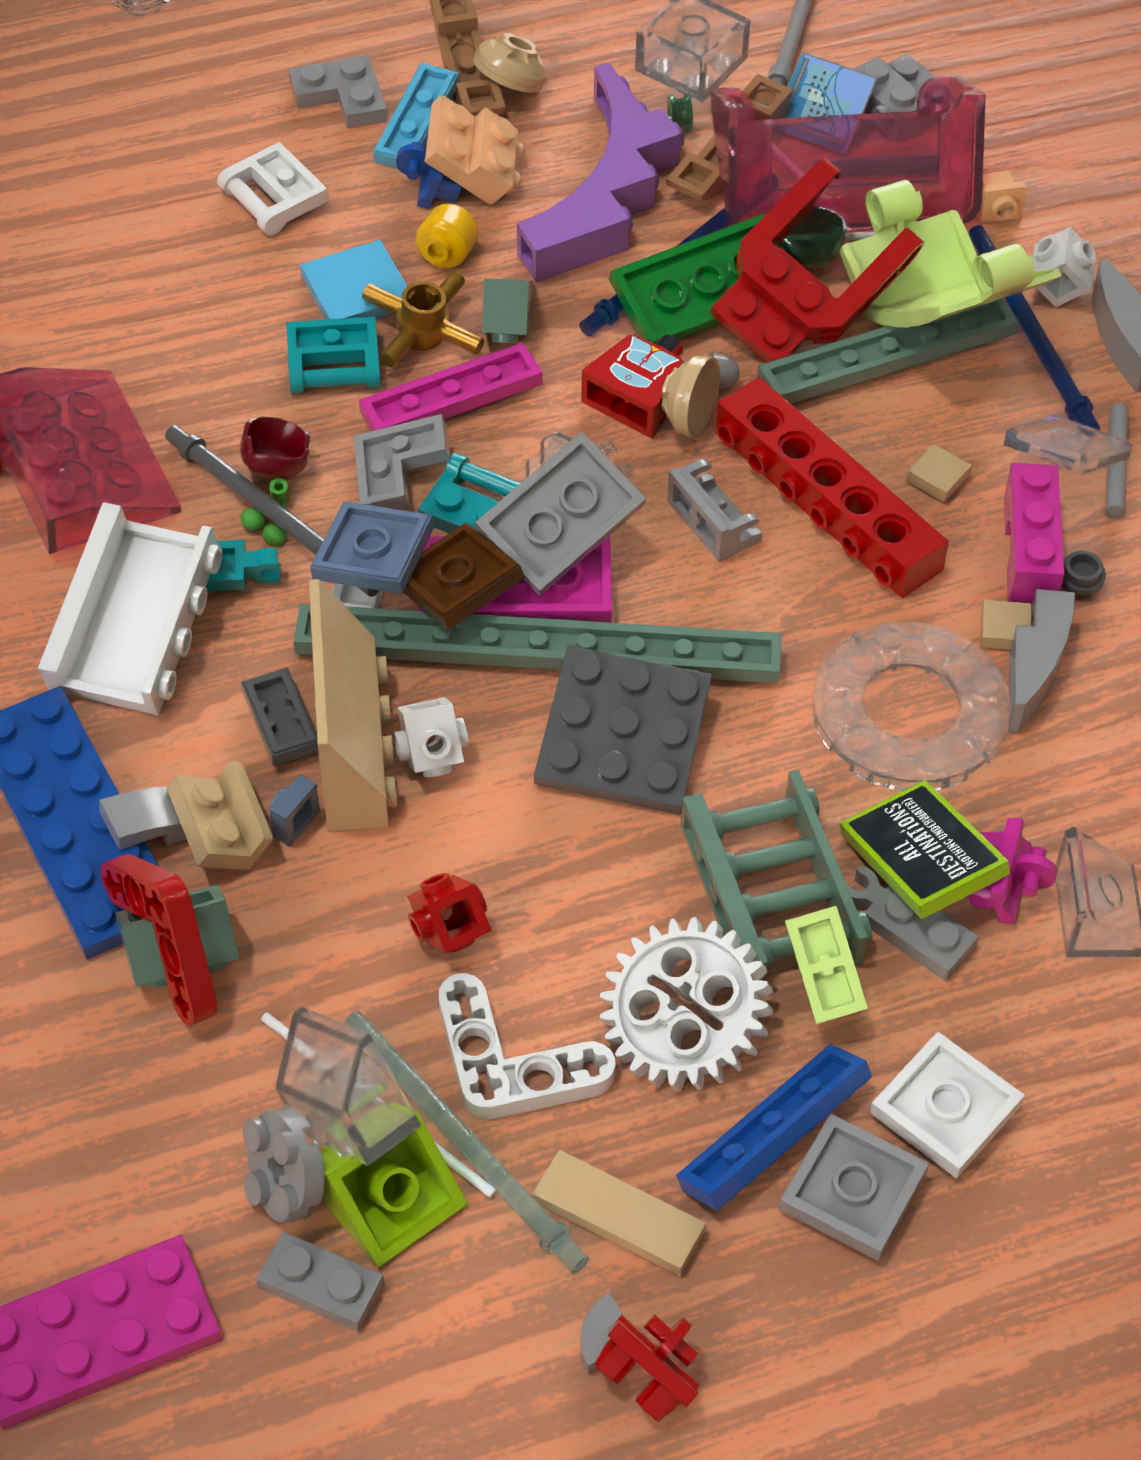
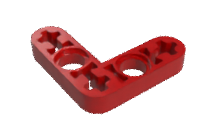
M124 854L103 862L100 869L101 879L110 900L117 907L153 924L169 992L180 1019L187 1026H193L214 1017L217 1014L216 997L192 900L183 880L177 874L131 854Z

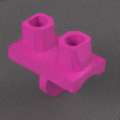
M1007 818L1004 832H980L1009 861L1010 875L968 897L972 906L995 909L1000 923H1016L1022 893L1026 896L1034 897L1037 895L1038 889L1048 888L1056 881L1057 867L1052 861L1045 858L1046 850L1039 846L1032 847L1031 843L1022 836L1024 828L1023 818Z

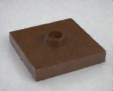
M466 522L422 552L403 593L446 630H450L523 580L525 576L521 565Z

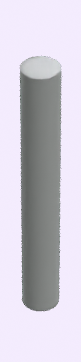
M1122 403L1114 404L1110 408L1105 512L1111 518L1123 516L1125 509L1129 409Z

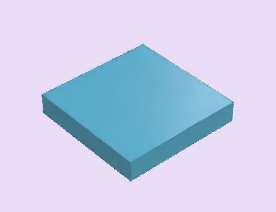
M381 240L300 264L301 277L325 320L375 316V319L391 315L392 313L362 299L365 287L371 283L402 298V293L407 287Z

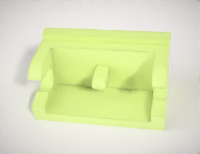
M837 906L786 920V927L816 1024L867 1010L868 1006Z

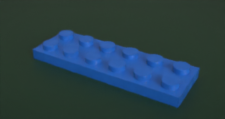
M59 686L0 710V791L87 960L123 944L115 912L123 911L124 909L117 907L110 900L104 889L100 873L102 863L124 854H131L154 865H157L145 842L121 850L118 849L99 812V800L118 795L119 793L62 687Z

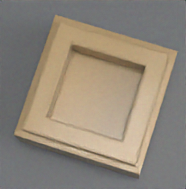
M933 444L908 470L906 481L945 503L970 476L972 465Z
M984 599L981 609V647L1011 650L1016 625L1031 627V603Z

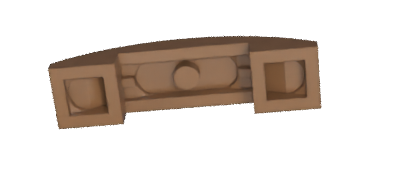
M429 0L445 69L459 72L460 83H456V91L453 95L456 103L465 107L473 116H476L485 107L495 114L506 113V106L499 84L478 70L473 62L475 52L482 43L478 32V17L473 1Z
M757 73L735 99V112L697 155L689 152L666 178V185L701 202L712 198L725 189L747 167L764 145L793 96V89Z

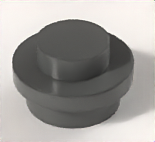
M1081 550L1071 553L1064 559L1062 587L1065 590L1075 592V595L1086 596L1098 592L1103 587L1106 571L1101 559L1096 554Z

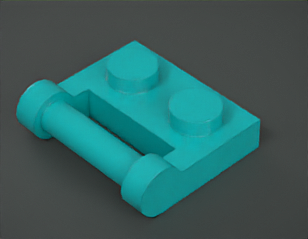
M375 316L286 322L291 394L305 393L304 388L367 384V389L381 388ZM365 362V366L303 370V366Z
M455 452L450 456L444 473L419 506L418 513L432 515L434 528L446 533H451L466 522L475 528V522L499 501L460 486L461 482L465 480L503 496L508 495L520 482L470 463L469 457Z

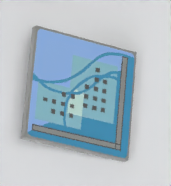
M801 52L787 86L793 89V96L773 131L847 157L879 79L875 76Z

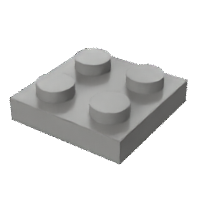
M830 1113L780 1199L779 1210L879 1261L926 1176L929 1162Z

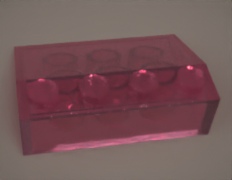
M21 367L0 374V454L49 554L88 542L103 502L121 506L127 521L146 524L181 512V505L111 370Z

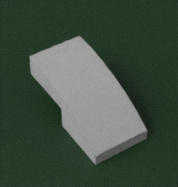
M167 786L134 790L99 800V812L119 850L162 836L167 846L187 839L166 789Z

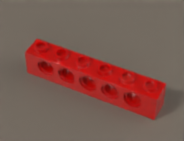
M760 377L718 402L716 434L721 442L737 451L748 461V464L756 473L764 475L773 483L786 500L794 502L809 515L816 527L827 531L841 544L849 556L857 558L872 571L879 583L890 587L903 599L944 570L949 541Z

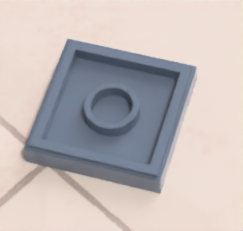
M343 501L310 566L312 579L403 594L434 529L432 515Z

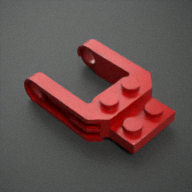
M826 157L821 158L741 240L736 257L737 278L739 279L711 307L710 314L766 363L791 356L804 341L811 340L813 343L836 342L907 268L925 244L909 228L904 229L839 297L832 296L826 285L783 248L777 247L813 210L817 198L828 188L834 178L837 180L840 178L842 171Z

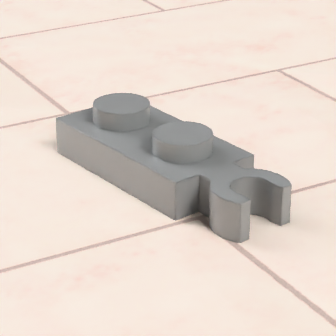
M859 866L855 874V881L865 888L864 890H855L846 884L856 909L866 910L865 913L869 919L872 931L944 981L950 978L977 946L979 936L941 910L921 919L890 886L885 889L879 885L876 874L865 866Z

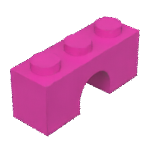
M1011 463L1004 495L1005 535H1011L1010 555L1006 570L1008 602L1031 603L1032 609L1036 589L1060 591L1064 578L1058 465Z

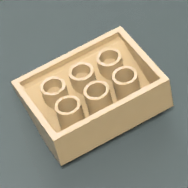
M319 579L309 580L317 744L328 832L388 827L387 807H397L395 776L385 777L384 766L394 765L392 735L382 736L381 725H391L389 695L379 696V686L388 685L386 656H376L375 637Z

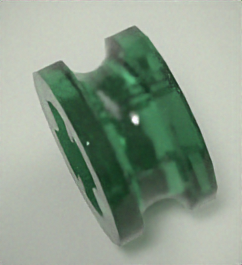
M684 93L682 98L678 99L674 94L668 95L667 115L672 122H677L686 131H692L693 128L691 96L689 93Z

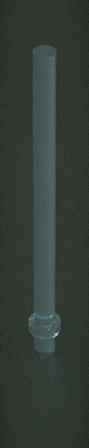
M355 1011L345 1020V1027L540 1238L538 1244L545 1253H554L573 1274L579 1272L587 1264L589 1257L570 1238L571 1230L562 1221L556 1223L361 1011Z

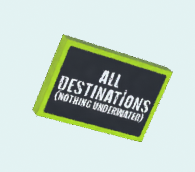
M926 780L839 823L842 837L921 919L1010 875L1009 861Z

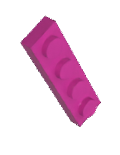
M520 343L360 399V413L371 431L442 414L443 418L447 419L542 385V371L525 344Z

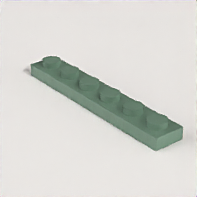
M999 299L920 326L908 328L886 326L758 365L757 378L760 377L785 400L793 404L1015 335L1018 320L1004 300Z

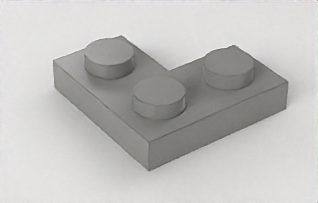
M369 55L348 57L341 60L308 64L288 69L290 84L298 108L338 101L347 128L387 121V108Z
M442 414L354 436L359 503L391 509H401L410 506L406 471L450 460L447 425Z

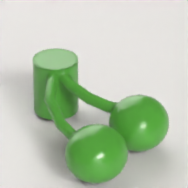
M276 478L269 485L270 497L287 509L285 503L289 500L288 483L282 478ZM255 508L245 509L240 516L242 525L250 531H258L265 524L264 515ZM275 523L264 527L262 535L266 543L271 546H281L286 542L287 533Z

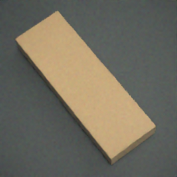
M562 1150L557 1152L532 1193V1202L678 1276L682 1274L706 1230V1222Z

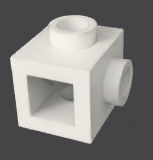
M1068 227L1054 235L1045 236L1034 245L1033 261L1035 271L1059 268L1062 276L1048 284L1036 287L1054 307H1058L1091 291L1096 253L1089 241L1082 239L1071 227Z
M446 697L397 707L401 731L394 732V742L400 762L407 760L410 768L415 773L422 772L423 777L448 774L453 771V764L464 762L461 748L469 746L465 722L462 717L455 719L453 704ZM436 735L433 742L426 744L431 736Z

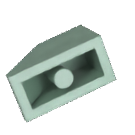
M484 278L482 333H492V342L518 343L519 335L529 334L534 281Z

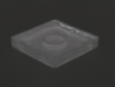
M1058 415L1012 427L1006 431L1004 446L1082 475L1128 460L1133 445L1130 441Z

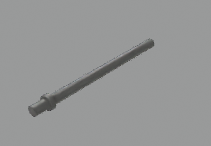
M173 425L166 431V440L179 449V454L184 460L189 463L196 462L315 555L317 554L325 538L206 448L204 439L196 434L189 435L178 425ZM358 587L369 597H373L379 592V590Z

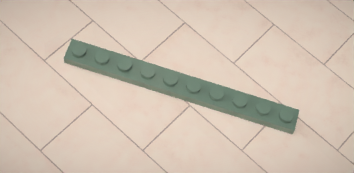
M300 604L294 636L295 654L313 655L310 604ZM345 606L375 637L376 656H386V659L561 670L567 645L709 673L712 674V679L779 683L781 633L472 614L450 630H446L425 611Z

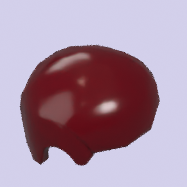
M261 416L250 419L245 423L240 442L242 461L251 472L259 477L269 480L276 478L291 480L301 473L307 465L310 454V435L297 424L281 418Z

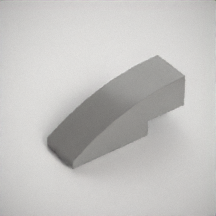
M1105 259L1099 262L1092 292L1094 315L1099 334L1109 356L1122 376L1138 393L1141 391V293Z
M1036 589L1031 609V627L1016 625L1009 654L1008 733H1019L1035 715L1050 692L1060 669L1072 623L1075 592Z

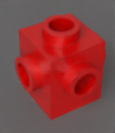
M441 873L424 880L420 884V891L407 896L413 910L412 913L408 914V920L415 936L421 943L425 941L444 953L465 949L472 945L476 938L492 931L485 915L487 911L486 901L475 883L455 875L450 876L449 873ZM446 908L443 915H441L440 911Z

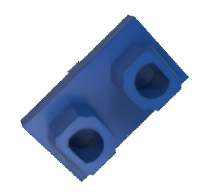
M416 141L401 147L397 152V168L411 180H416L420 177L417 206L429 209L434 197L455 204L462 186L425 162L427 147Z

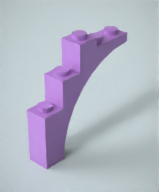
M609 62L594 67V100L605 118L610 136L604 155L591 175L571 195L548 210L517 223V255L535 282L629 250V231L633 229L631 215L655 206V188L659 186L657 173L674 168L680 163L681 146L684 145V136L679 124L672 122L662 108L648 112L646 105L642 101L639 102L630 91L625 77L619 76Z

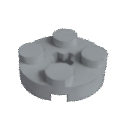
M282 1108L264 1112L259 1117L248 1119L243 1127L244 1141L248 1148L250 1171L244 1180L247 1199L253 1206L262 1205L266 1213L280 1223L298 1221L311 1216L312 1214L307 1212L309 1207L320 1204L324 1191V1165L318 1143L308 1145L306 1136L301 1129L311 1126L306 1118L293 1108Z

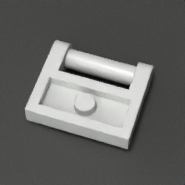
M280 142L224 169L217 179L218 186L227 195H233L257 219L258 227L268 236L278 234L283 229L285 223L328 202L327 188ZM253 179L277 204L268 207L245 183Z

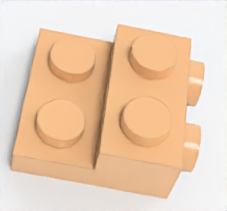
M443 94L431 105L425 162L490 206L503 195L511 194L518 186L521 176L514 168L515 162L522 154L523 145L517 141L518 129L507 119L499 117L486 107L476 116H473L465 107L454 103Z

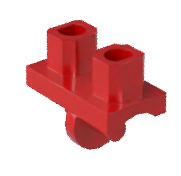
M622 1314L610 1326L607 1334L609 1339L597 1357L595 1366L617 1385L636 1363L644 1368L653 1378L636 1396L635 1401L655 1421L659 1422L680 1403L688 1407L699 1393L697 1391L699 1383L668 1356L672 1353L682 1363L689 1366L698 1355V1352L683 1340L692 1326L684 1317L672 1328L655 1314L651 1317L644 1328L659 1341L658 1345H655Z

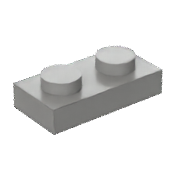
M286 1232L281 1233L256 1278L259 1289L357 1332L360 1331L384 1286L383 1274Z

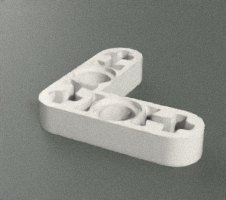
M458 973L442 982L439 989L440 1015L462 1102L466 1111L473 1117L481 1120L497 1119L596 1097L606 1093L612 1087L615 1080V1057L607 1046L595 1041L582 1042L504 1059L488 996L482 981L476 976ZM459 993H465L466 998L470 1000L471 1018L462 1021L460 1005L458 1001H455V995ZM469 1036L483 1037L489 1043L488 1049L478 1056L465 1054L459 1046ZM593 1061L595 1068H600L599 1075L590 1077L588 1071L583 1070V1063ZM561 1066H567V1076L570 1075V1083L563 1084V1069ZM543 1070L552 1075L554 1082L546 1090L535 1091L525 1085L524 1079L530 1072ZM486 1071L489 1088L491 1091H494L493 1099L484 1100L483 1095L479 1093L477 1073Z

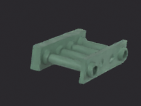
M799 770L789 771L785 798L718 814L716 810L709 811L702 793L683 797L680 826L715 918L723 929V937L732 929L736 931L742 939L740 946L749 943L757 953L752 962L761 961L767 969L773 966L774 960L795 955L789 935L767 940L765 936L758 937L753 925L756 923L757 917L826 900L829 908L837 906L855 966L860 965L864 961L867 942L872 940L870 922L864 911L858 912L818 818L820 809L817 795L812 787L806 788ZM791 817L801 837L799 840L734 855L732 851L725 852L721 843L723 834ZM808 858L818 879L815 882L755 897H750L748 893L741 894L737 884L739 875ZM766 974L759 980L766 981Z

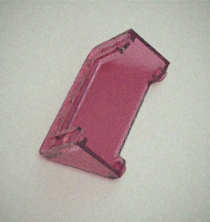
M960 75L936 76L924 82L919 89L917 111L755 120L753 103L746 92L734 87L710 88L711 116L727 220L732 226L761 214L766 215L821 158L826 157L842 171V174L838 180L834 178L828 188L817 198L813 210L790 234L874 230L866 210L865 198L867 192L902 180H908L915 192L920 191L923 208L921 215L916 219L917 222L950 210H956L963 224L968 223L977 216L982 204L986 94Z

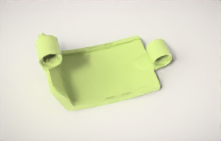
M908 180L898 181L868 191L865 198L866 210L876 235L852 243H846L839 249L852 284L904 229L909 228L925 242L914 260L863 313L870 322L890 327L908 328L920 326L1048 284L1062 277L1059 268L1035 271L1032 256L1028 257L1024 249L1016 243L977 256L970 236L956 210H950L917 222L916 219L922 213V197L920 191L915 192Z

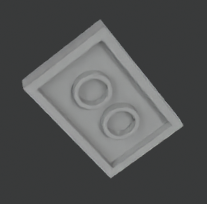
M581 431L475 522V528L521 565L525 576L524 580L541 596L646 504V497Z

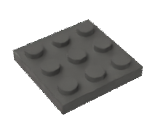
M567 645L534 772V784L680 815L682 798L685 797L711 686L712 674Z

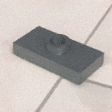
M288 667L241 682L242 692L273 766L318 753L317 734Z

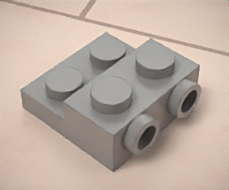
M908 53L888 64L879 57H876L854 68V70L879 79L864 116L896 144L959 111L961 98Z

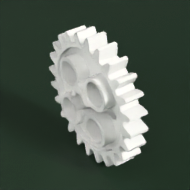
M696 917L691 918L687 931H683L675 919H670L668 934L662 935L652 925L649 927L651 938L649 943L645 945L641 940L633 937L631 942L636 953L632 957L622 953L616 955L619 962L624 966L622 972H606L605 976L616 987L615 990L600 993V998L606 1004L613 1007L600 1014V1019L607 1026L614 1027L604 1036L612 1046L621 1045L615 1055L623 1064L632 1061L630 1070L639 1078L649 1071L648 1080L658 1088L668 1076L670 1086L675 1091L680 1092L686 1077H688L692 1085L699 1091L703 1089L704 1075L709 1073L721 1084L724 1082L722 1067L728 1064L738 1072L743 1070L737 1057L741 1051L754 1056L758 1053L749 1041L751 1036L761 1037L768 1035L765 1027L758 1022L759 1017L773 1015V1009L770 1005L760 1000L773 993V988L767 981L759 980L768 971L761 961L752 962L757 953L749 943L740 946L742 939L733 929L723 937V929L716 921H712L704 932L702 924ZM684 959L692 960L691 967L687 973L680 977H671L673 967L679 961ZM656 977L670 986L673 991L689 1002L694 1000L705 1014L722 1022L723 1028L717 1031L704 1023L685 1006L678 1007L668 994L650 985V980ZM725 987L733 988V995L726 1004L721 1006L712 1005V999L720 989ZM660 1002V1008L653 1018L640 1020V1013L647 1004ZM693 1030H701L699 1043L691 1049L681 1050L683 1037Z

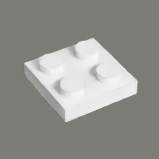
M937 1032L872 1102L870 1114L957 1179L1022 1106L1025 1095L940 1032Z

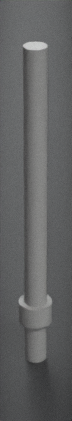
M796 0L776 64L771 66L767 78L786 87L793 74L791 70L813 0Z

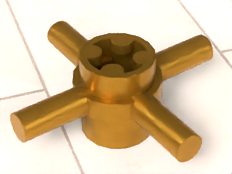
M452 271L440 286L428 281L411 283L404 289L402 298L371 283L365 287L362 299L397 316L399 333L380 354V360L384 365L394 367L409 348L429 350L437 347L443 339L475 355L479 354L484 345V339L449 322V310L446 305L465 284V279L460 273Z

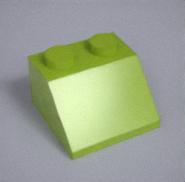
M390 1102L320 1150L324 1165V1191L322 1198L328 1209L370 1261L378 1268L468 1204L420 1114L396 1102Z

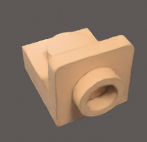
M1010 171L971 175L968 177L967 191L980 223L1021 218L1027 190L1023 181L1014 182Z

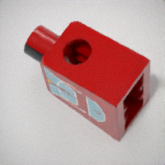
M636 334L626 336L582 370L581 402L652 439L667 417L666 412L661 408L662 388L667 375L672 373L675 367L679 368L684 363L680 357L683 354L681 343L675 337L668 334L663 335L655 344Z

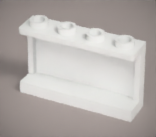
M103 502L38 666L47 689L51 690L61 686L66 695L159 715L164 699L169 700L174 693L177 679L175 669L179 658L186 657L192 641L191 626L195 615L200 616L204 611L207 601L206 585L210 574H216L221 565L222 547L218 546L213 528L202 526L199 536L131 522L126 520L121 506Z

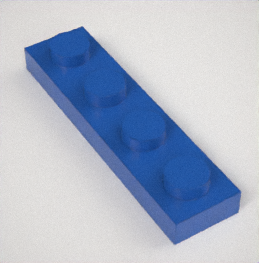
M829 1044L676 1175L683 1192L718 1211L872 1077L867 1061Z

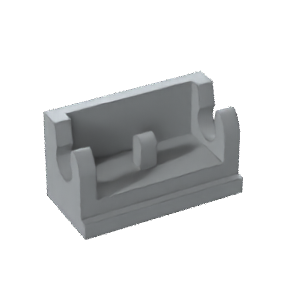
M700 459L680 469L676 467L670 470L667 502L718 562L761 542L762 532L758 527H753L760 521L755 514L743 515L717 486L715 478L711 473L700 475L695 479L698 474L712 468L707 459Z

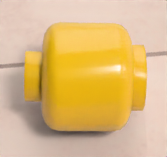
M455 204L439 205L427 215L419 226L416 235L417 249L430 264L439 268H454L467 258L476 245L479 235L478 226L473 216L464 208Z

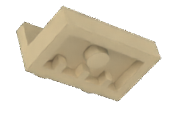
M231 761L218 779L175 775L166 787L198 867L250 870L273 839L270 827L241 762Z

